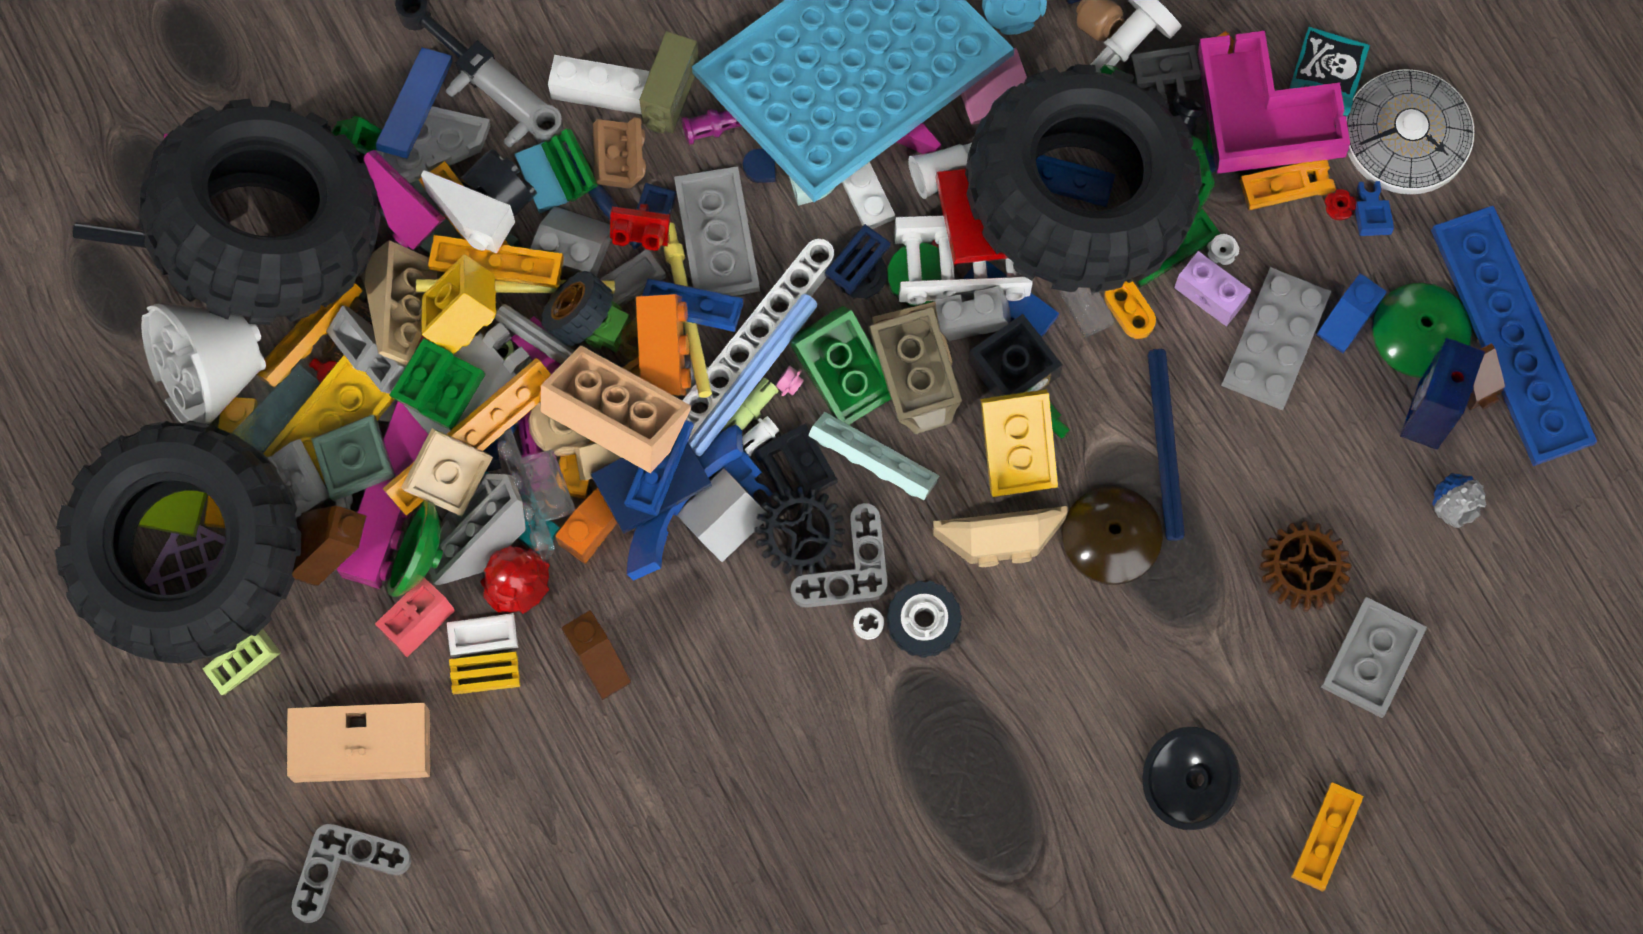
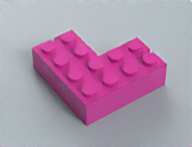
M1265 31L1236 34L1232 49L1233 53L1228 54L1230 45L1229 35L1200 39L1197 55L1217 174L1346 157L1350 146L1346 116H1343L1345 109L1340 83L1275 91Z

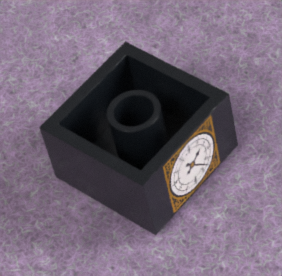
M1021 314L971 349L968 359L970 366L994 397L1041 390L1060 377L1063 364L1024 314Z

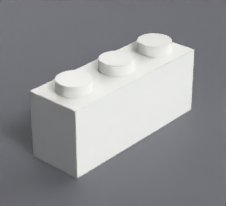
M554 55L548 87L551 99L642 115L639 99L649 76V71Z

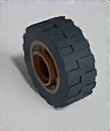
M583 271L582 273H576L572 277L570 276L551 295L548 303H546L544 313H542V326L565 345L573 346L576 343H581L585 338L590 337L607 317L608 311L612 306V290L591 272Z

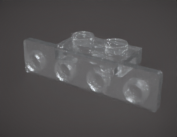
M511 428L506 429L497 443L498 454L502 461H506L510 471L508 475L513 477L522 499L525 522L528 521L532 531L530 534L532 547L535 552L540 553L543 561L548 560L552 556L555 547L546 521L572 515L575 507L553 449L521 457Z

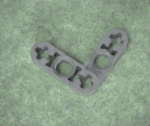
M862 503L853 508L851 512L850 526L855 569L798 576L791 584V597L795 604L808 608L874 601L884 596L887 591V572L879 511L875 506L869 503ZM862 512H867L868 517L875 519L869 522L870 535L877 533V537L863 536V524L859 521L856 522V519L861 518ZM867 543L875 545L878 549L877 557L873 560L863 559L859 554L861 546ZM871 576L875 577L876 582L882 583V585L877 586L876 592H870L869 587L864 586L858 587L859 594L853 595L854 583L852 578L858 577V584L868 583V577ZM836 579H842L848 584L849 590L843 596H835L829 589L831 582ZM818 581H825L824 593L826 598H820V591L811 592L808 599H803L801 593H796L797 590H801L804 583H808L810 589L820 588Z
M334 824L322 825L313 836L292 900L291 908L293 914L305 923L315 922L322 917L341 861L390 875H400L405 873L411 865L412 858L410 852L404 845ZM332 831L335 838L346 842V836L350 835L351 838L346 844V855L341 854L344 850L342 846L331 844L329 849H326V844L321 841L322 837L329 836ZM362 840L370 842L372 846L371 854L365 859L356 858L353 853L355 844ZM379 845H384L381 851L389 855H394L396 850H400L399 855L404 858L403 863H396L394 868H390L391 863L387 859L379 857V864H374L379 854ZM317 864H324L329 871L328 877L323 882H313L310 878L312 867ZM306 884L314 889L323 890L321 896L316 892L314 893L312 903L317 905V909L309 911L307 916H304V910L300 908V904L309 900L311 892L304 890Z

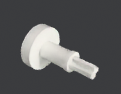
M1127 0L1136 11L1110 39L1107 38L1104 42L1107 47L1090 65H1095L1096 72L1101 73L1100 68L1104 64L1115 66L1119 60L1125 62L1133 50L1154 28L1171 39L1182 27L1181 24L1158 0Z

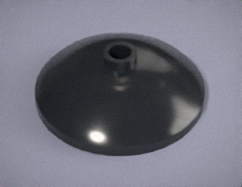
M1182 727L1165 734L1151 748L1145 760L1142 782L1144 794L1150 808L1163 822L1182 830H1201L1215 825L1230 812L1239 794L1241 774L1233 749L1221 736L1204 728ZM1200 774L1204 776V783L1201 786L1197 783V777Z

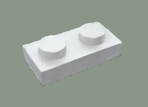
M870 162L842 182L862 225L866 224L874 229L895 220V213Z

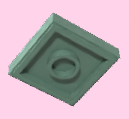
M374 415L311 439L329 496L333 501L395 477L377 419Z

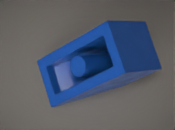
M1359 273L1326 319L1317 336L1344 354L1376 311L1387 291Z

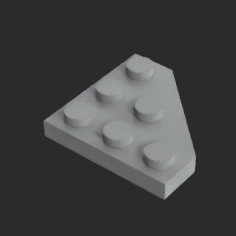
M432 106L408 159L381 151L377 152L404 179L412 183L421 178L424 170L430 172L444 161L450 166L480 153L490 129V119Z

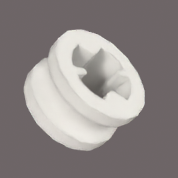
M874 608L860 610L855 615L854 631L859 637L866 640L878 637L884 626L883 616ZM869 615L875 617L874 624L878 623V628H870L868 632L861 629L863 624H859V620L861 618L867 619Z

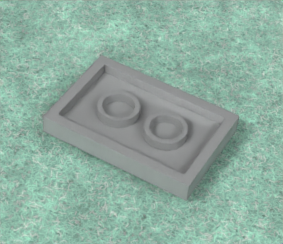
M1365 597L1321 688L1383 718L1427 627Z

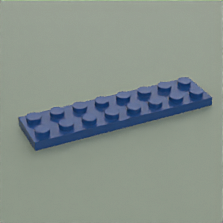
M1494 205L1433 226L1431 232L1481 347L1483 348L1492 343L1496 349L1506 386L1501 394L1532 465L1536 466L1595 445L1597 439Z

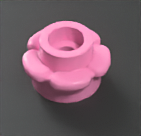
M788 366L775 386L782 392V396H785L787 393L793 396L804 381L799 376L802 372L801 369L797 371L793 367Z

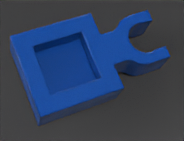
M1375 181L1372 193L1365 190L1364 182L1358 183L1357 194L1361 201L1356 203L1355 214L1359 236L1392 235L1394 230L1389 200L1379 201L1381 193L1380 181Z
M744 450L743 456L731 461L718 470L719 473L725 468L748 491L754 500V494L759 489L764 490L769 497L773 494L766 485L759 484L755 479L762 471Z

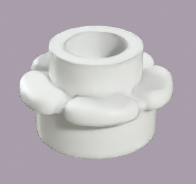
M1228 234L1217 235L1207 245L1209 249L1208 257L1214 263L1219 262L1222 265H1229L1234 262V257L1239 254V246L1236 240ZM1223 247L1226 251L1223 253L1220 251V248Z

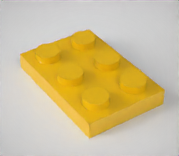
M1047 389L980 399L992 497L1058 487L1050 401Z

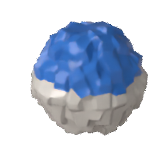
M1451 473L1444 481L1436 485L1435 498L1432 505L1438 518H1442L1445 523L1455 528H1460L1463 524L1474 522L1476 518L1481 516L1480 508L1486 506L1484 486L1478 480H1474L1472 476Z

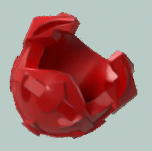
M509 545V547L499 551L496 550L490 556L484 569L485 578L480 581L484 588V599L498 613L502 611H519L524 614L536 606L549 591L547 584L550 564L541 554H538L533 549H526L522 545L517 547Z

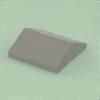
M725 468L710 481L712 486L696 494L677 515L721 562L731 555L754 532V527H760L764 523V521L756 519V515H768Z

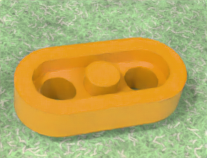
M1125 281L1121 288L1105 291L1104 300L1106 305L1128 336L1134 339H1143L1152 333L1156 323L1155 313L1133 281L1130 283ZM1123 293L1126 299L1118 301L1115 298V294ZM1139 319L1143 321L1144 326L1140 328L1135 327L1132 321Z

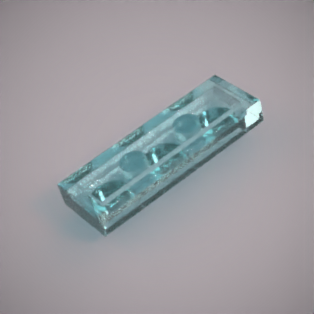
M298 365L231 434L237 435L254 448L263 452L276 439L321 383L302 366Z

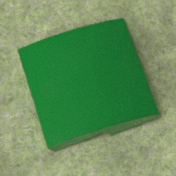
M423 338L391 391L390 396L433 422L452 430L486 374L483 370L455 357L450 351Z

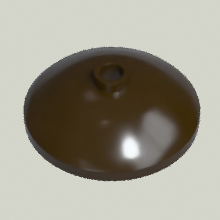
M1109 486L1087 492L1072 505L1064 521L1062 539L1069 561L1082 575L1101 584L1120 585L1140 578L1154 565L1162 547L1163 531L1157 512L1144 497L1126 488ZM1111 525H1116L1120 528L1121 532L1113 535L1109 532L1108 528Z

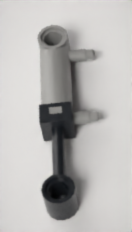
M427 0L395 1L400 22L405 28L414 31L423 28L427 29L459 57L455 62L459 75L446 89V93L450 97L460 92L468 83L474 88L478 86L519 122L504 139L506 146L512 147L528 131L533 134L534 139L539 144L550 142L552 137L562 134L561 131L564 130V126L558 109L552 105H547L495 60L494 54L477 40L469 49L431 17ZM410 7H420L415 13L406 12ZM547 121L555 123L552 128L547 130L539 128L542 123Z

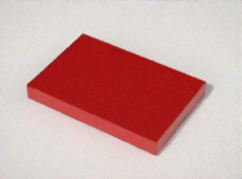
M966 169L937 172L935 179L954 264L1008 259L1002 252L996 254L983 237L982 231L984 226L981 220H975L972 215L966 194L969 185L965 175Z

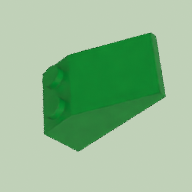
M844 306L839 307L796 333L789 342L803 369L835 418L849 425L891 399L878 356L851 309Z

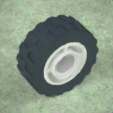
M921 580L915 581L912 585L907 584L900 592L898 591L894 595L889 605L887 626L893 642H896L898 648L905 650L909 655H918L920 658L939 655L940 652L950 648V645L955 642L960 631L962 615L959 602L957 603L954 594L948 592L945 586L934 584L933 581L922 582ZM921 611L929 612L933 616L934 622L928 627H921L915 622L916 614Z

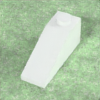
M424 170L421 177L426 192L468 243L480 251L487 249L497 253L515 223L511 206Z

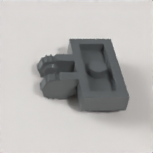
M1195 45L1131 55L1130 61L1135 85L1140 88L1154 86L1155 90L1166 99L1167 95L1164 85L1174 83L1175 97H1186L1184 82L1198 80L1201 75Z

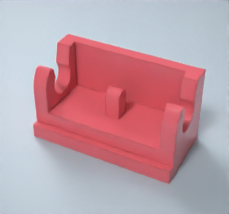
M424 577L418 585L409 590L388 610L375 625L408 657L455 612V609L446 597Z

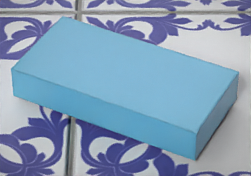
M543 143L514 154L524 179L537 191L533 200L539 214L552 209L554 206L557 207L569 202L541 146Z

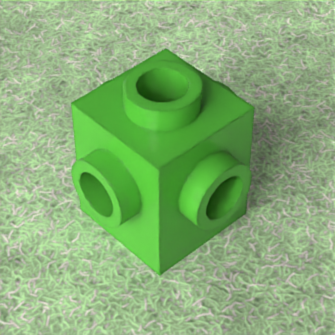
M611 301L612 306L608 311L607 317L602 321L600 327L590 337L585 338L584 341L592 347L600 349L604 346L617 353L631 326L629 314L621 311L622 308Z

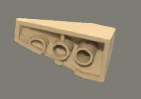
M389 240L372 253L366 268L365 288L378 354L407 365L422 336V295L425 292H416V279H439L443 272L430 270L428 267V257Z

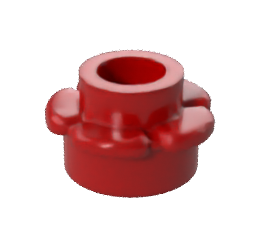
M1337 189L1334 193L1330 192L1324 201L1327 214L1334 220L1350 218L1353 214L1352 211L1356 209L1357 203L1355 198L1350 196V193L1344 189ZM1342 202L1343 206L1339 207L1337 203Z

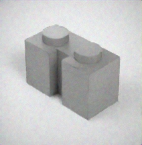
M999 286L974 291V300L966 301L961 294L936 299L940 332L949 341L999 331L1011 322L1009 302Z

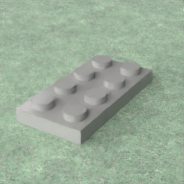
M738 166L674 177L693 288L731 296L760 292Z
M1270 267L1221 386L1283 410L1331 291Z

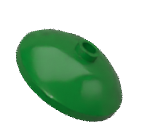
M1411 283L1393 290L1382 300L1374 315L1372 334L1379 354L1393 369L1411 377L1432 378L1449 372L1460 363L1470 346L1472 327L1463 304L1451 292L1434 284ZM1421 320H1429L1432 326L1424 327Z
M424 500L419 505L404 533L403 541L397 551L389 577L388 594L398 597L407 593L423 580L431 567L436 569L440 563L443 550L439 548L441 527L438 512L433 502Z

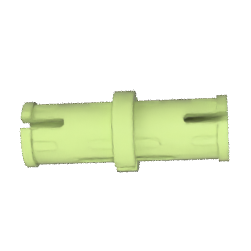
M763 377L722 431L735 424L743 431L753 419L757 420L761 416L760 411L779 392L777 387L772 382L768 384L769 380Z

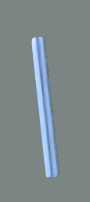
M807 294L801 295L692 435L688 443L695 455H703L817 308L814 298Z

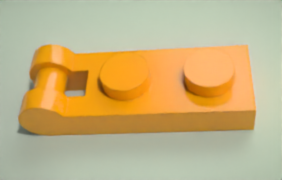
M1328 160L1298 163L1241 176L1240 184L1248 211L1334 192L1336 186L1334 180L1329 178L1328 170L1330 166ZM1308 175H1315L1317 181L1310 183Z

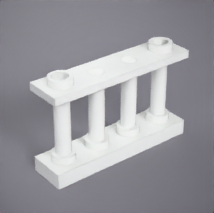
M944 216L896 217L894 240L895 244L906 245L909 281L900 282L899 302L918 305L926 301H935L936 299L959 294L965 300H973L974 291L997 286L1002 289L1009 301H1018L1030 296L1033 282L1026 277H1020V273L1013 269L1014 262L1009 258L1005 259L1007 278H987L986 261L973 262L974 279L955 280L953 258ZM935 240L939 244L942 280L922 281L919 244L924 242L931 243Z

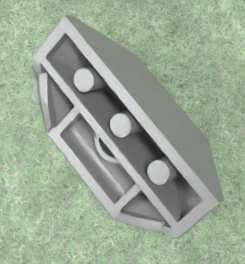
M485 474L463 516L450 511L445 515L440 525L439 548L443 550L442 558L436 569L431 567L429 570L433 584L442 585L484 572L490 556L496 550L499 551L509 547L526 530L522 499L511 475Z

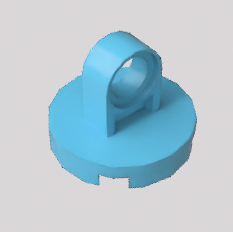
M1047 0L982 1V9L987 22L994 28L1000 29V32L1006 35L1020 34L1032 29L1035 26L1033 22L1040 15L1043 17L1045 14Z

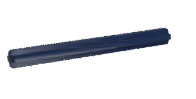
M1152 349L1148 353L1165 533L1167 540L1178 541L1184 538L1185 532L1167 356L1164 349Z

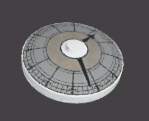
M1411 69L1394 70L1371 79L1356 93L1353 98L1351 111L1346 116L1350 146L1347 153L1352 163L1367 180L1375 184V181H1380L1382 189L1395 193L1421 194L1444 186L1461 171L1473 147L1474 123L1467 103L1449 83L1424 71Z

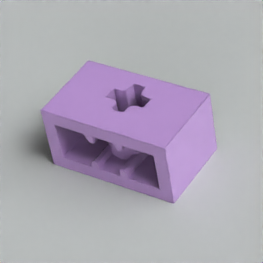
M1199 251L1178 275L1174 287L1226 327L1244 306L1251 292V289Z

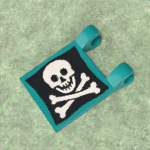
M1308 27L1289 89L1340 83L1345 109L1343 116H1348L1370 45Z

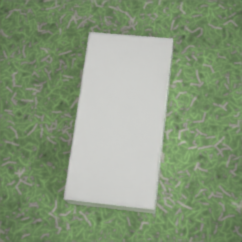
M514 613L447 622L451 657L518 648Z

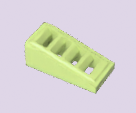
M262 629L256 636L251 635L238 643L235 650L216 657L203 668V671L220 694L226 695L271 662L281 652L265 630ZM254 641L263 651L262 654H260L258 650L255 648V646L252 644ZM243 649H245L247 653L250 655V657L253 659L251 663H249L247 659L244 657V655L241 653ZM233 657L242 670L238 672L229 659ZM221 665L231 676L228 682L218 669Z

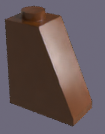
M340 506L301 513L298 530L301 531V555L296 556L292 577L297 581L313 586H318L359 548L366 515Z
M591 610L561 627L569 647L602 700L631 683L610 640Z

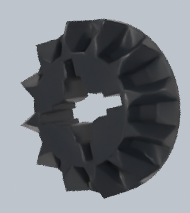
M855 249L836 273L841 275L861 249ZM870 251L856 269L860 270L874 252ZM881 258L867 274L869 283L862 280L851 295L845 292V289L841 286L842 293L851 296L853 300L856 298L868 300L871 296L879 294L887 282V267L884 260ZM855 271L847 278L848 282L856 275Z

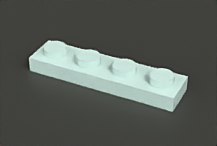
M826 412L814 423L808 435L817 440L820 445L835 450L844 455L850 462L860 464L874 472L879 478L894 483L904 489L909 495L919 497L922 500H925L939 478V475Z

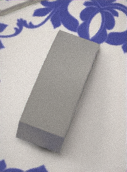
M342 305L326 330L327 334L356 370L366 372L381 392L390 394L407 365L378 354L373 326L349 307Z

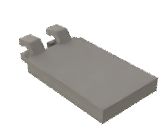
M501 322L490 329L485 336L481 333L478 336L475 335L468 346H462L454 354L455 357L483 370L486 374L456 426L532 362L522 346L510 354L505 361L496 352L511 339L509 331ZM405 406L428 435L432 428L444 434L451 431Z

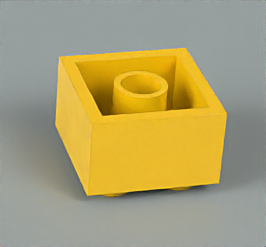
M464 254L422 295V336L450 351L453 355L462 346H468L475 334L483 326H488L496 316L495 274Z

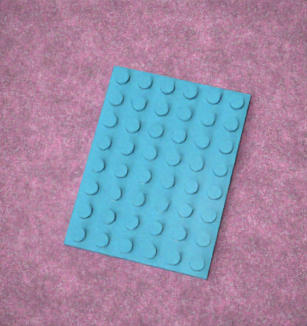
M784 0L693 65L692 72L813 202H816L1014 55V48L966 0Z

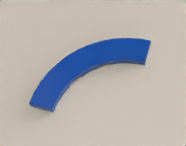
M736 424L717 435L703 455H696L708 478L731 461L743 456L742 430ZM688 499L637 526L630 545L627 562V575L633 581L662 568L663 549L668 536L667 526L672 516L678 515Z

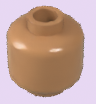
M1082 0L1076 10L1078 14L1077 26L1079 29L1097 41L1110 39L1124 24L1123 10L1120 5L1112 0Z

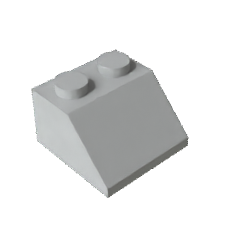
M554 206L540 223L530 249L562 253L564 262L561 276L569 278L583 271L591 272L597 277L611 241L610 224Z

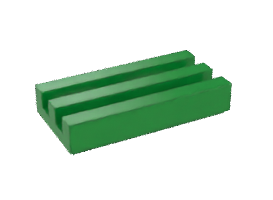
M565 129L561 131V135H555L551 138L550 142H544L541 146L567 201L574 202L596 188L598 184L572 130ZM565 141L586 183L585 186L582 185L574 163L570 160L563 145Z

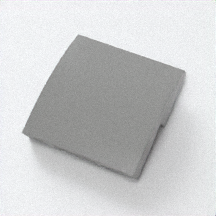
M301 439L290 442L271 457H267L277 468V473L285 485L290 488L297 506L296 520L301 517V513L312 511L330 499L328 490Z

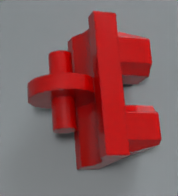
M641 204L639 210L612 206L610 214V238L614 245L626 246L630 241L642 243L645 249L658 251L661 246L668 247L670 215L648 212V204Z

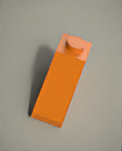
M598 487L572 513L555 535L558 545L584 564L587 563L617 524Z

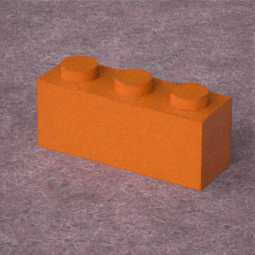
M676 294L636 297L640 378L672 396H686V388L691 387V373L689 368H685L684 356L689 355L688 335H683V322H687L688 319L687 304L682 302V296Z

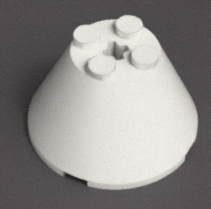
M167 304L148 306L147 310L149 313L142 315V339L152 375L156 383L163 382L170 398L165 399V402L180 423H186L190 420L211 424L254 376L266 368L264 357L260 353L257 343L261 340L260 331L256 324H248L242 315L231 313L227 320L209 313L207 308Z

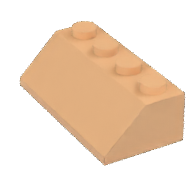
M581 345L541 385V412L649 473L670 453L691 410V405Z

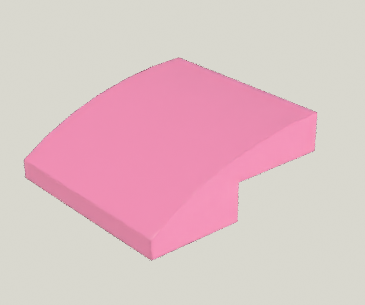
M1014 48V55L961 94L971 125L979 124L981 119L990 111L992 103L1007 89L1014 85L1017 87L1020 83L1024 84L1027 76L1017 48Z

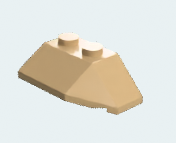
M1067 506L938 520L933 521L932 530L934 537L970 564L978 563L979 567H991L998 565V561L1012 559V563H1025L1031 561L1032 557L1040 553L1063 524L1068 512Z

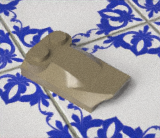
M933 307L869 326L872 345L876 350L898 422L906 425L914 434L951 424L955 411L962 402Z

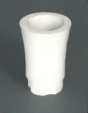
M972 143L966 145L958 144L931 153L909 156L908 162L911 177L918 193L923 199L938 192L935 179L937 172L966 169L968 153Z

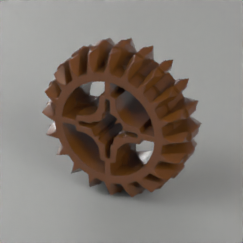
M1303 521L1300 531L1294 523H1290L1287 527V532L1281 528L1278 529L1275 533L1277 539L1270 537L1266 543L1270 549H1263L1261 552V556L1268 561L1261 562L1259 569L1269 572L1263 575L1261 578L1262 582L1273 583L1268 589V593L1272 595L1278 591L1281 594L1277 600L1279 604H1282L1286 598L1291 600L1289 605L1291 610H1295L1298 602L1302 603L1304 612L1310 610L1311 602L1317 610H1321L1324 606L1323 600L1329 605L1335 602L1334 594L1341 596L1345 591L1341 584H1348L1350 581V577L1343 572L1350 571L1352 565L1349 562L1342 561L1349 556V551L1338 550L1343 543L1341 538L1336 539L1334 542L1330 540L1333 535L1332 529L1327 530L1325 535L1320 533V523H1316L1313 530H1309L1308 522ZM1299 543L1300 548L1297 551L1296 557H1288L1286 561H1279L1280 553L1283 549L1292 544ZM1312 545L1322 550L1327 558L1317 556L1313 551ZM1303 559L1308 562L1307 566H1312L1308 574L1302 571L1303 567L1299 568ZM1324 572H1331V578L1327 585L1311 591L1314 576H1322ZM1283 575L1294 577L1298 583V588L1288 583Z

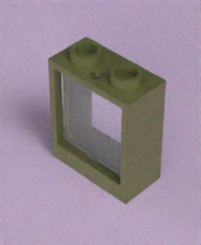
M668 31L664 35L639 99L643 124L654 132L664 133L666 131L673 134L695 79L692 66L699 62L696 40Z

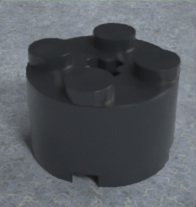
M494 149L486 152L459 179L464 187L510 205L514 217L537 194V191L526 180L521 181L516 176L520 172L517 166L507 157L503 159Z

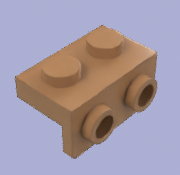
M634 117L628 123L597 119L593 123L594 178L598 185L631 189L644 177L646 162L642 158V146L645 141V132L641 129V118Z

